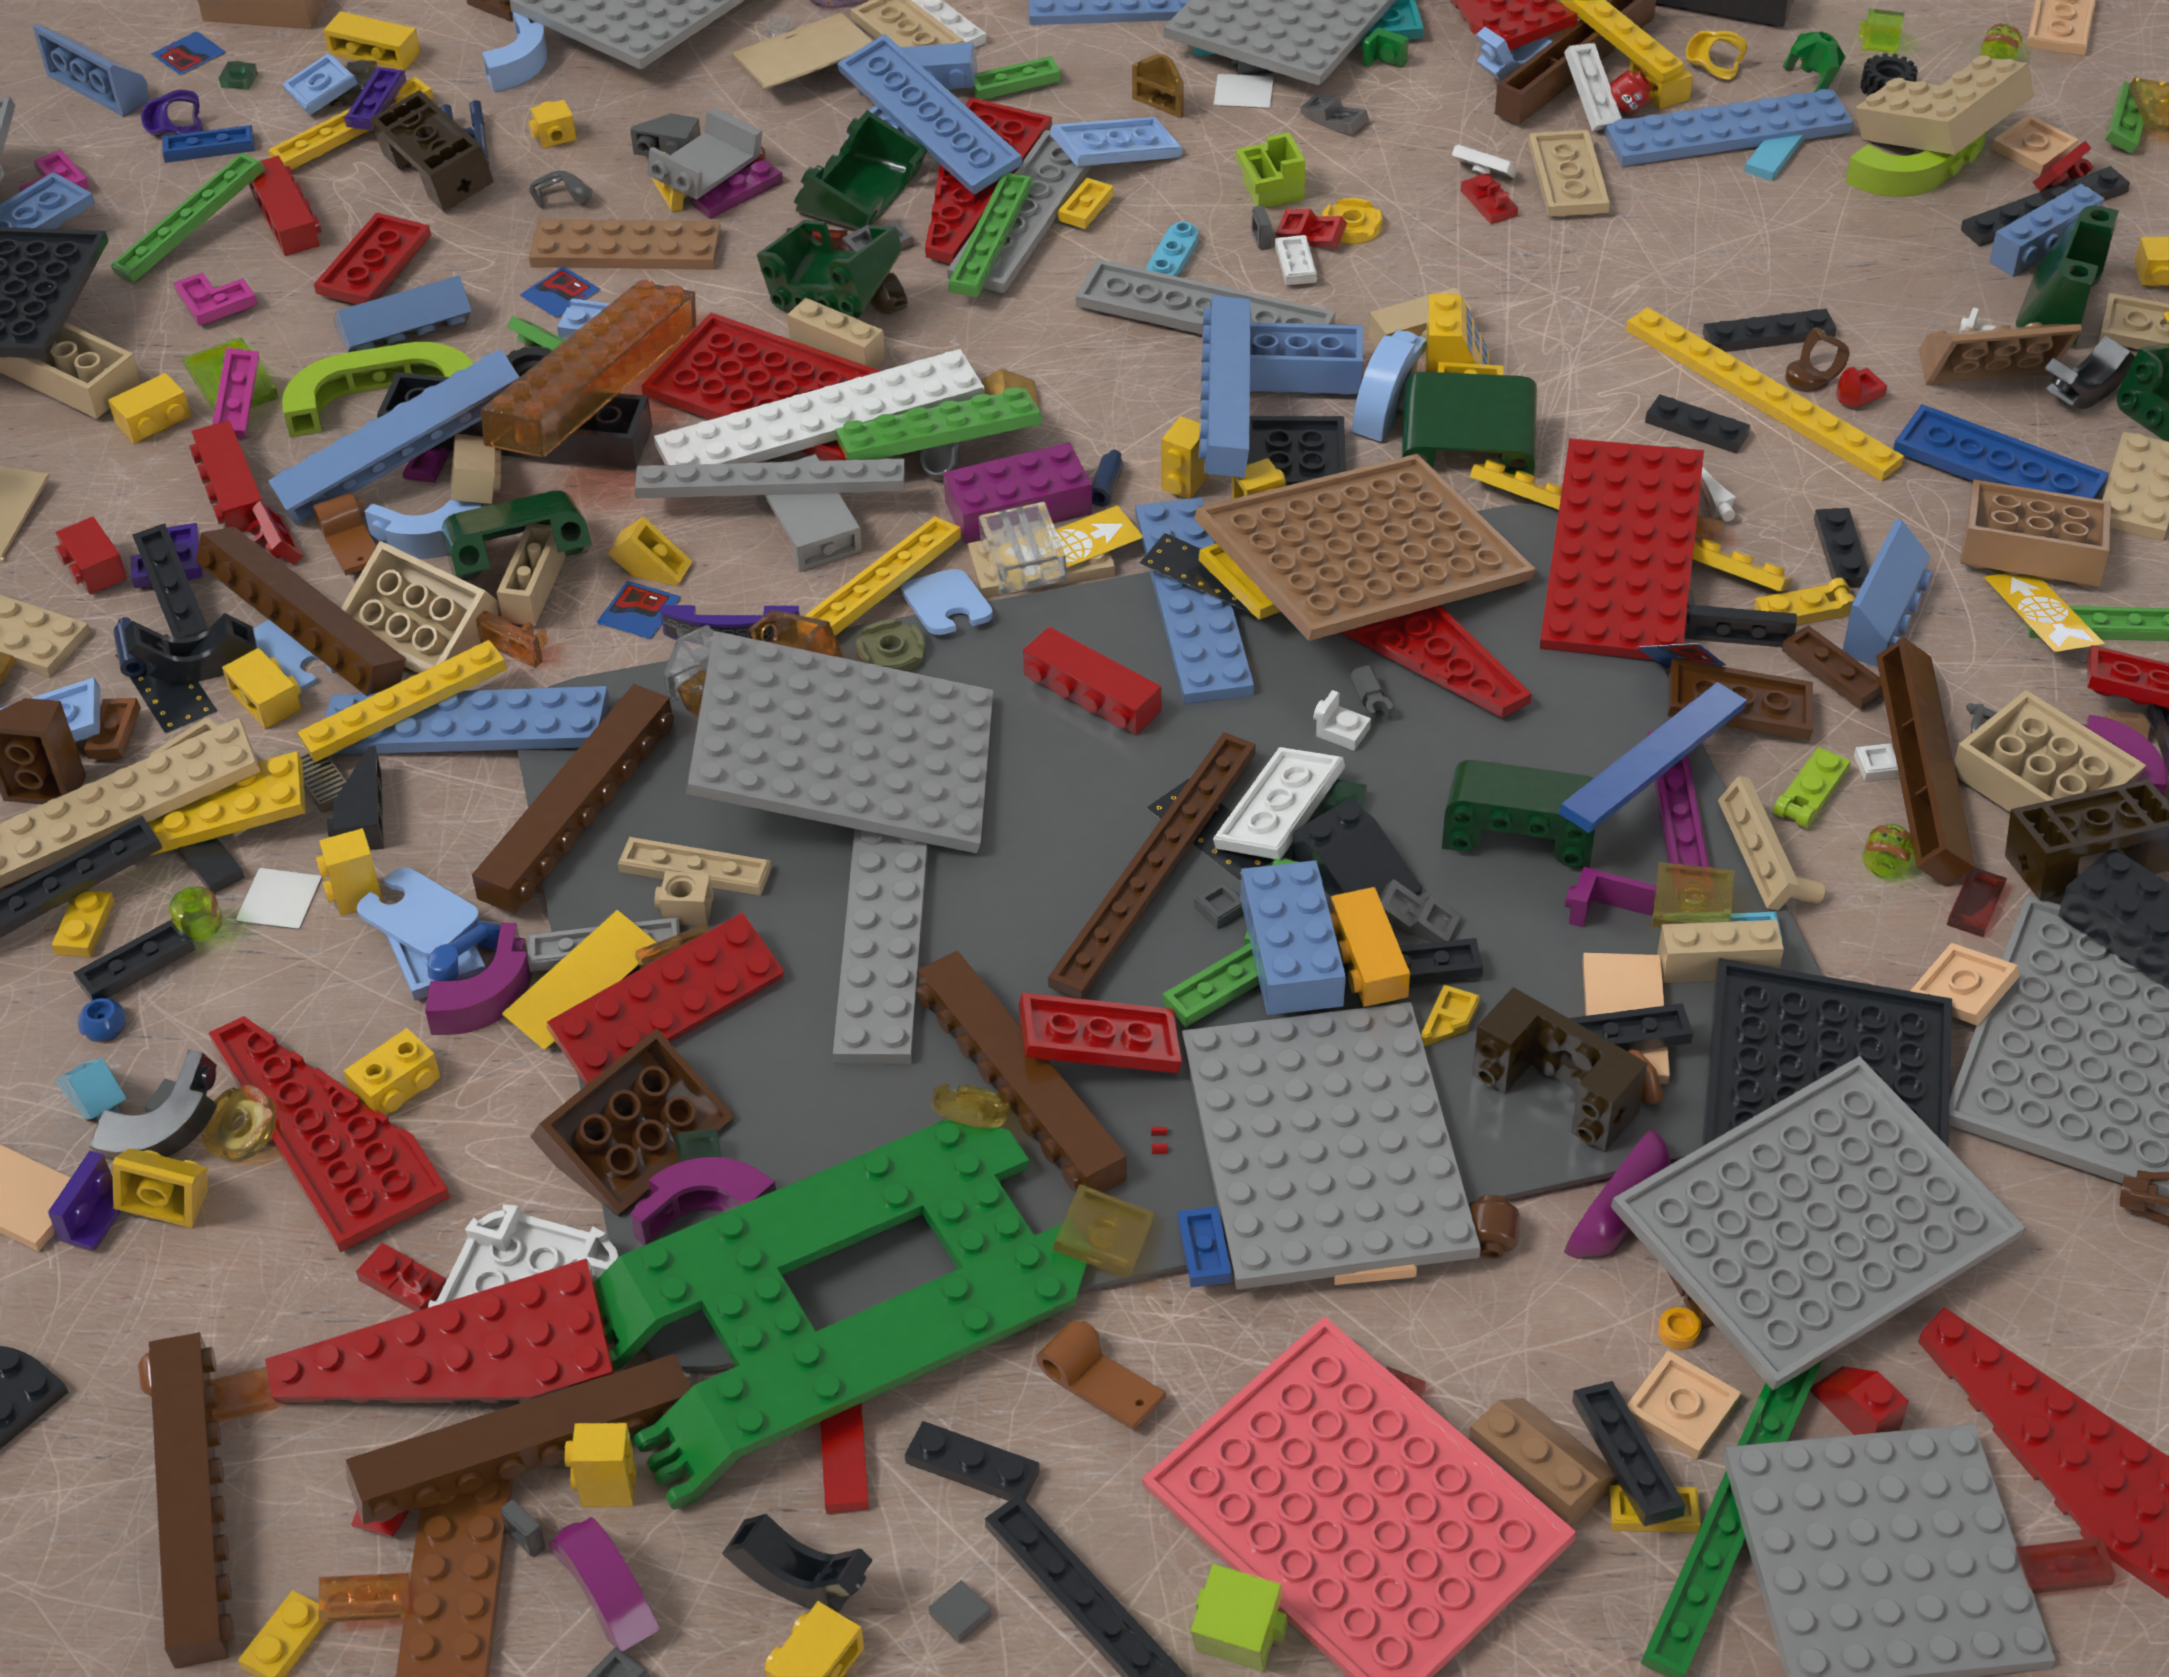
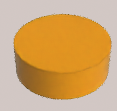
M1672 1307L1662 1313L1658 1325V1336L1666 1346L1676 1350H1685L1693 1347L1698 1342L1701 1322L1693 1311L1684 1307Z

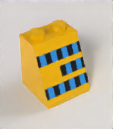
M1448 293L1429 294L1424 372H1437L1438 361L1489 365V350L1462 295Z

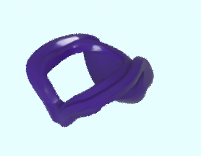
M174 90L155 98L144 106L141 114L144 129L152 135H164L166 133L185 134L203 131L202 121L198 117L200 112L199 98L195 92L190 90ZM176 101L193 103L192 119L194 124L177 126L172 123L168 116L169 104Z

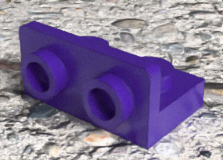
M90 1150L49 1209L48 1215L59 1241L93 1251L97 1249L120 1214L121 1210L114 1209L113 1177L104 1154Z

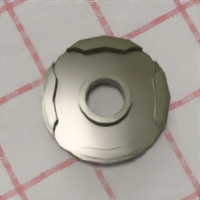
M891 619L878 621L867 626L862 631V636L856 641V652L859 662L911 672L923 662L926 646L924 635L916 626L910 624L909 627L903 625L901 620ZM888 645L898 646V648L893 650L884 649Z

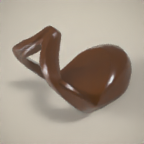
M1819 327L1813 328L1803 344L1800 359L1788 365L1785 372L1786 382L1793 389L1803 392L1821 388L1844 370L1850 355L1848 346L1832 336H1827L1823 329ZM1819 339L1838 347L1834 362L1826 371L1817 370L1810 361L1811 351Z

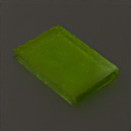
M243 337L182 358L184 367L213 412H215L226 348L250 350ZM260 363L251 408L279 398L276 387Z

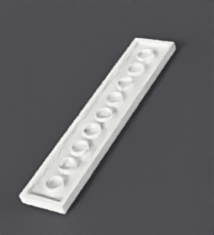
M961 349L655 435V446L665 465L758 463L837 440L835 429L843 427L849 421L866 422L875 420L877 416L882 414L899 415L907 413L908 410L916 407L928 409L937 407L945 401L961 402L971 400L975 395L985 394L983 384Z

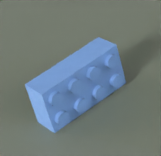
M1317 861L1241 869L1240 900L1266 1014L1274 1015L1342 1007L1344 1004L1346 976Z

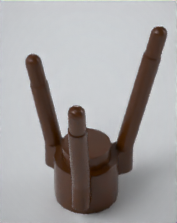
M2138 1170L2136 1177L2125 1175L2121 1187L2120 1207L2132 1209V1215L2147 1217L2169 1226V1216L2151 1210L2156 1208V1204L2169 1207V1197L2158 1195L2159 1185L2151 1184L2154 1181H2169V1171L2147 1172Z

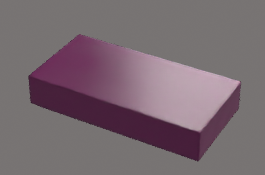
M440 448V450L429 449L408 462L404 469V479L435 483L451 451L446 450V448Z

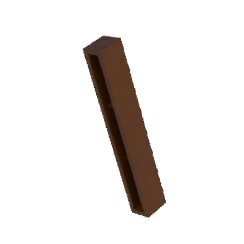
M1606 0L1640 28L1654 19L1656 0ZM1582 19L1579 20L1577 25L1570 27L1497 84L1495 114L1507 119L1509 122L1520 125L1573 83L1574 79L1564 54L1569 46L1595 43L1600 60L1616 49V47Z
M236 527L201 533L197 550V564L364 695L369 696L371 693L384 691L401 682L406 661L405 657Z
M1902 637L1879 653L1876 659L1910 834L1912 835L1911 840L1916 866L1947 887L1976 867L1932 657Z
M636 684L630 687L473 872L472 879L478 900L515 914L524 903L531 899L534 890L544 878L552 874L558 861L565 853L571 851L577 838L586 828L593 824L596 815L601 809L613 800L620 786L625 780H629L632 777L635 768L645 757L652 753L654 745L664 734L671 730L674 723V715L672 714L670 697Z
M958 950L919 969V987L916 988V992L922 1005L925 1008L931 1007L942 1030L945 1033L951 1032L957 1040V1045L963 1056L967 1059L971 1057L976 1063L983 1081L986 1084L992 1083L1007 1110L1013 1109L1019 1117L1024 1132L1030 1137L1034 1135L1040 1143L1045 1158L1050 1163L1055 1162L1062 1170L1063 1178L1071 1190L1077 1189L1083 1198L1088 1201L1126 1181L1127 1155L1047 1059L1025 1057L1022 1028Z
M200 1332L149 1341L165 1651L175 1669L229 1658L227 1641L234 1640L235 1636L232 1616L230 1613L226 1614L225 1601L232 1599V1590L228 1573L223 1574L222 1561L229 1560V1548L226 1535H220V1522H225L227 1515L224 1498L222 1495L218 1496L217 1484L224 1483V1472L220 1457L215 1458V1446L221 1445L222 1442L218 1420H213L212 1409L219 1408L216 1384L210 1382V1373L217 1370L216 1357L213 1347L205 1346Z
M668 1355L346 1459L347 1483L363 1525L374 1521H387L398 1513L417 1507H430L441 1499L459 1493H472L483 1485L502 1479L511 1480L517 1478L523 1472L541 1466H554L565 1459L566 1441H573L574 1427L577 1423H627L631 1440L639 1431L656 1424L691 1387L676 1355Z

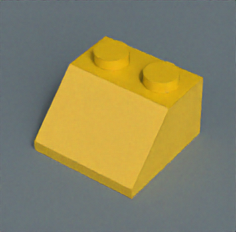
M129 1148L116 1156L112 1163L114 1209L193 1228L208 1191V1167L200 1166L194 1161H180L161 1156L154 1151H140Z

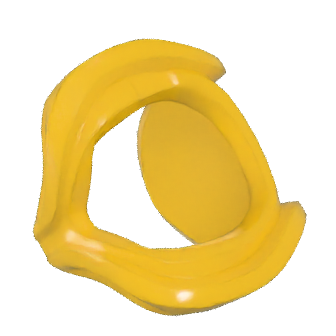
M1700 31L1689 40L1686 46V59L1691 64L1703 66L1713 76L1729 81L1735 78L1738 72V64L1744 58L1747 42L1743 37L1731 31ZM1725 41L1740 51L1732 69L1718 67L1711 62L1709 55L1715 42Z

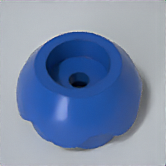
M99 998L92 1000L82 1008L79 1014V1031L94 1042L113 1040L126 1025V1011L121 1004L112 999Z

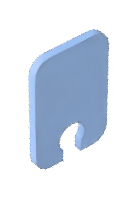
M949 569L911 579L901 585L902 596L926 630L931 634L942 635L956 631V624L953 620L947 618L952 614H967L972 626L989 622L993 617L992 607L963 570Z
M269 619L253 628L257 648H260L268 658L274 657L281 666L283 673L287 677L290 675L294 677L301 691L318 683L317 678L313 674L303 671L302 667L311 660H320ZM325 664L327 670H329L331 673L335 672L333 669H331L329 666Z
M411 868L397 869L383 880L385 886L392 890L402 891L405 894L401 901L395 904H384L377 895L369 892L357 905L359 917L363 921L425 958H428L430 953L440 945L451 944L468 933L479 921L478 910L473 904Z

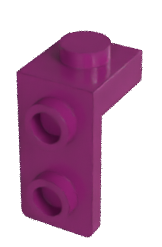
M1583 867L1577 886L1570 885L1565 900V907L1571 908L1569 924L1584 927L1593 901L1651 915L1654 909L1657 886L1605 871Z

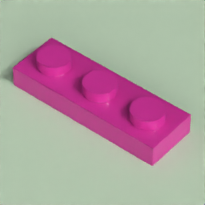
M226 348L212 425L230 420L236 437L246 438L260 360L259 351Z

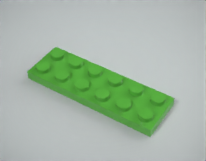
M1012 387L1005 389L1003 393L995 395L978 394L973 396L971 400L961 402L945 401L937 407L928 409L916 407L904 414H882L877 416L875 420L866 422L849 421L843 427L836 428L835 430L837 441L847 460H875L1041 425L1042 417L1041 411L1025 388Z

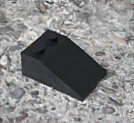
M1352 798L1347 799L1293 831L1292 861L1306 862L1316 860L1324 891L1329 896L1375 887L1380 898L1386 885L1393 879L1416 895L1422 893V887L1377 821Z

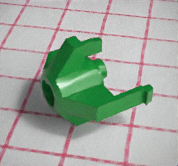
M1822 31L1799 34L1796 42L1792 45L1790 53L1784 61L1783 68L1793 70L1800 57V68L1807 73L1816 71L1822 76L1814 91L1817 92L1821 89L1828 90L1846 57L1837 40L1830 34Z

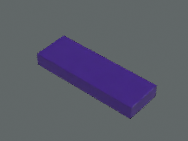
M377 67L344 118L346 127L374 130L370 118L389 108L406 81L405 71Z

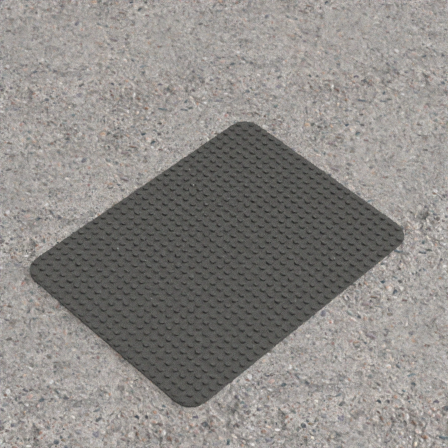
M1523 504L1477 511L1536 568L1533 580L1441 605L1532 693L1531 704L1503 718L1342 633L1308 641L1281 611L1259 620L1251 612L1232 605L1254 683V695L1184 704L1150 572L987 601L993 610V617L989 622L972 626L967 614H952L947 618L953 620L956 624V631L942 635L929 633L916 615L894 619L901 620L903 625L909 627L910 624L916 626L924 635L925 657L923 662L911 673L993 690L980 847L977 853L928 844L919 969L958 950L1021 1027L1019 1001L1022 992L1074 998L1048 987V976L1161 820L1146 807L1188 778L1190 779L1223 732L1256 744L1254 757L1221 802L1232 812L1279 747L1343 757L1345 763L1344 770L1306 824L1347 799L1352 798L1377 821L1422 887V893L1417 896L1425 900L1432 894L1461 915L1449 941L1469 938L1477 939L1483 964L1482 977L1409 984L1408 998L1367 1006L1374 1007L1411 1002L1421 1035L1443 985L1480 995V1005L1466 1033L1424 1046L1469 1207L1471 1204L1478 1202V1198L1484 1195H1499L1513 1199L1610 1178L1619 1169L1641 1138L1652 1128L1665 1140L1670 1151L1671 1164L1702 1147L1715 981L1663 984L1664 1006L1681 1003L1684 1005L1693 1031L1692 1043L1667 1046L1670 1077L1668 1084H1660L1664 1099L1658 1103L1646 1104L1642 1095L1640 1112L1606 1152L1593 1145L1585 1144L1576 1135L1571 1133L1577 1093L1564 1083L1551 1076L1544 1075L1536 1067L1530 1065L1504 1094L1493 1087L1484 1085L1478 1078L1472 1075L1477 1026L1513 987L1567 1018L1585 1016L1583 953L1657 955L1663 916L1776 912L1784 948L1780 969L1822 976L1787 906L1784 904L1779 911L1766 908L1718 802L1726 788L1702 743L1688 755L1714 888L1713 901L1675 902L1654 782L1596 827L1590 863L1591 869L1656 885L1657 892L1651 915L1593 901L1584 927L1569 924L1571 908L1565 907V900L1570 885L1577 886L1583 868L1567 867L1558 862L1554 855L1556 839L1481 829L1480 842L1475 849L1465 852L1442 849L1446 804L1454 771L1460 762L1478 760L1581 774L1595 778L1647 737L1648 731L1657 730L1672 718L1667 716L1669 678L1661 663L1648 659L1540 649L1558 509L1538 504ZM876 622L846 627L831 640L824 639L816 634H808L770 641V643L858 661L856 641L862 636V631L867 626ZM1050 626L1159 684L1162 688V711L1135 736L1123 728L1116 727L1113 723L1099 715L1088 712L1084 707L1059 696L1056 692L1040 683L1031 681L1024 675L1023 649ZM888 645L884 647V649L893 650L898 648V646ZM709 653L576 677L548 687L607 686L610 696L606 712L607 716L630 687L636 684L670 697L672 714L674 715V723L671 730L659 739L654 745L652 753L640 762L635 768L632 777L629 780H625L616 791L613 800L606 804L596 815L593 824L586 828L577 838L571 851L565 853L558 861L552 874L543 879L542 885L551 932L598 927L616 910L620 911L632 922L662 919L661 909L655 908V890L657 886L662 887L663 879L619 872L618 862L629 837L771 861L772 869L761 896L712 888L713 903L708 927L680 925L681 946L743 912L785 971L782 979L670 1042L735 1116L684 1161L703 1157H721L738 1160L766 1174L775 1181L776 1190L952 1116H959L1010 1130L1028 1157L1029 1165L1027 1170L1003 1179L999 1183L1034 1236L1066 1221H1071L1090 1250L1089 1261L1080 1284L1079 1292L1185 1270L1187 1268L1177 1222V1211L1215 1207L1218 1204L1182 1043V1031L1366 1008L1363 1006L1359 994L1351 991L1348 981L1349 968L1346 963L1343 964L1346 978L1344 1004L1342 1007L1267 1015L1259 984L1188 1027H1185L1174 1016L1182 1059L1178 1073L1048 1060L1127 1155V1180L1086 1201L1077 1189L1071 1190L1063 1178L1062 1170L1055 1162L1050 1163L1045 1158L1038 1140L1034 1135L1030 1137L1024 1132L1017 1114L1013 1109L1007 1110L1004 1107L996 1088L992 1083L986 1084L983 1081L976 1063L971 1057L967 1059L963 1056L955 1037L951 1032L945 1033L942 1030L935 1012L931 1007L925 1008L920 1002L918 995L916 1000L912 1064L834 1063L833 1046L855 829L686 794ZM1370 665L1384 691L1385 697L1390 699L1393 704L1392 718L1388 719L1382 711H1375V722L1371 723L1370 730L1355 751L1317 737V721L1313 719L1314 711L1320 700L1325 701L1332 690L1340 693V707L1365 716L1366 708L1362 705L1350 676L1355 668ZM579 748L517 749L528 808ZM1293 842L1283 855V859L1292 860ZM1192 844L1084 999L1166 1008L1162 1004V994L1244 947V937L1247 932L1244 914L1217 929L1194 907L1195 897L1222 881L1240 896L1241 881ZM1325 892L1328 908H1330L1331 896ZM1390 923L1399 946L1430 943V941L1410 934ZM663 956L645 958L624 978ZM578 1075L580 1089H582L586 1085ZM1151 1127H1167V1136H1151ZM1152 1143H1168V1154L1152 1155ZM650 1189L619 1216L602 1204L608 1239L616 1248L619 1256L644 1246L634 1236L630 1213L634 1211L636 1205L641 1200L651 1196ZM706 1209L685 1214L651 1242L723 1212ZM919 1215L782 1274V1277L814 1330L818 1331L953 1272L957 1268L924 1216ZM702 1309L664 1325L640 1349L652 1360L675 1354L682 1370L685 1372L698 1373L735 1367Z

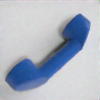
M477 921V927L451 944H444L435 948L428 957V977L433 981H452L457 978L459 974L458 957L477 944L484 949H497L501 925L490 921Z

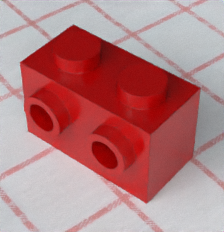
M94 516L55 532L59 542V546L55 547L59 560L63 566L70 565L68 569L75 584L82 583L89 595L128 579L120 553Z

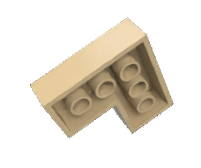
M1979 56L1973 59L1972 63L1963 70L1954 73L1952 78L1942 85L1927 84L1925 81H1905L1902 78L1889 80L1879 91L1867 96L1865 101L1855 107L1862 140L1956 155L2034 96L2028 63L2017 62L2013 59L2001 60L1990 58L1989 56Z

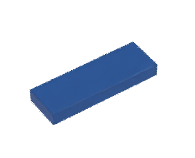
M252 125L162 137L165 163L255 151Z

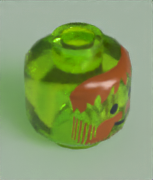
M2008 23L1993 25L1988 29L1981 44V55L1994 59H2013L2016 61L2023 44V36L2020 30Z
M1885 824L1872 829L1862 852V862L1866 869L1880 878H1899L1904 875L1909 869L1914 855L1912 835L1897 824Z
M199 886L185 888L175 894L169 902V915L174 927L182 933H187L193 942L209 939L222 926L223 916L215 894L208 888Z

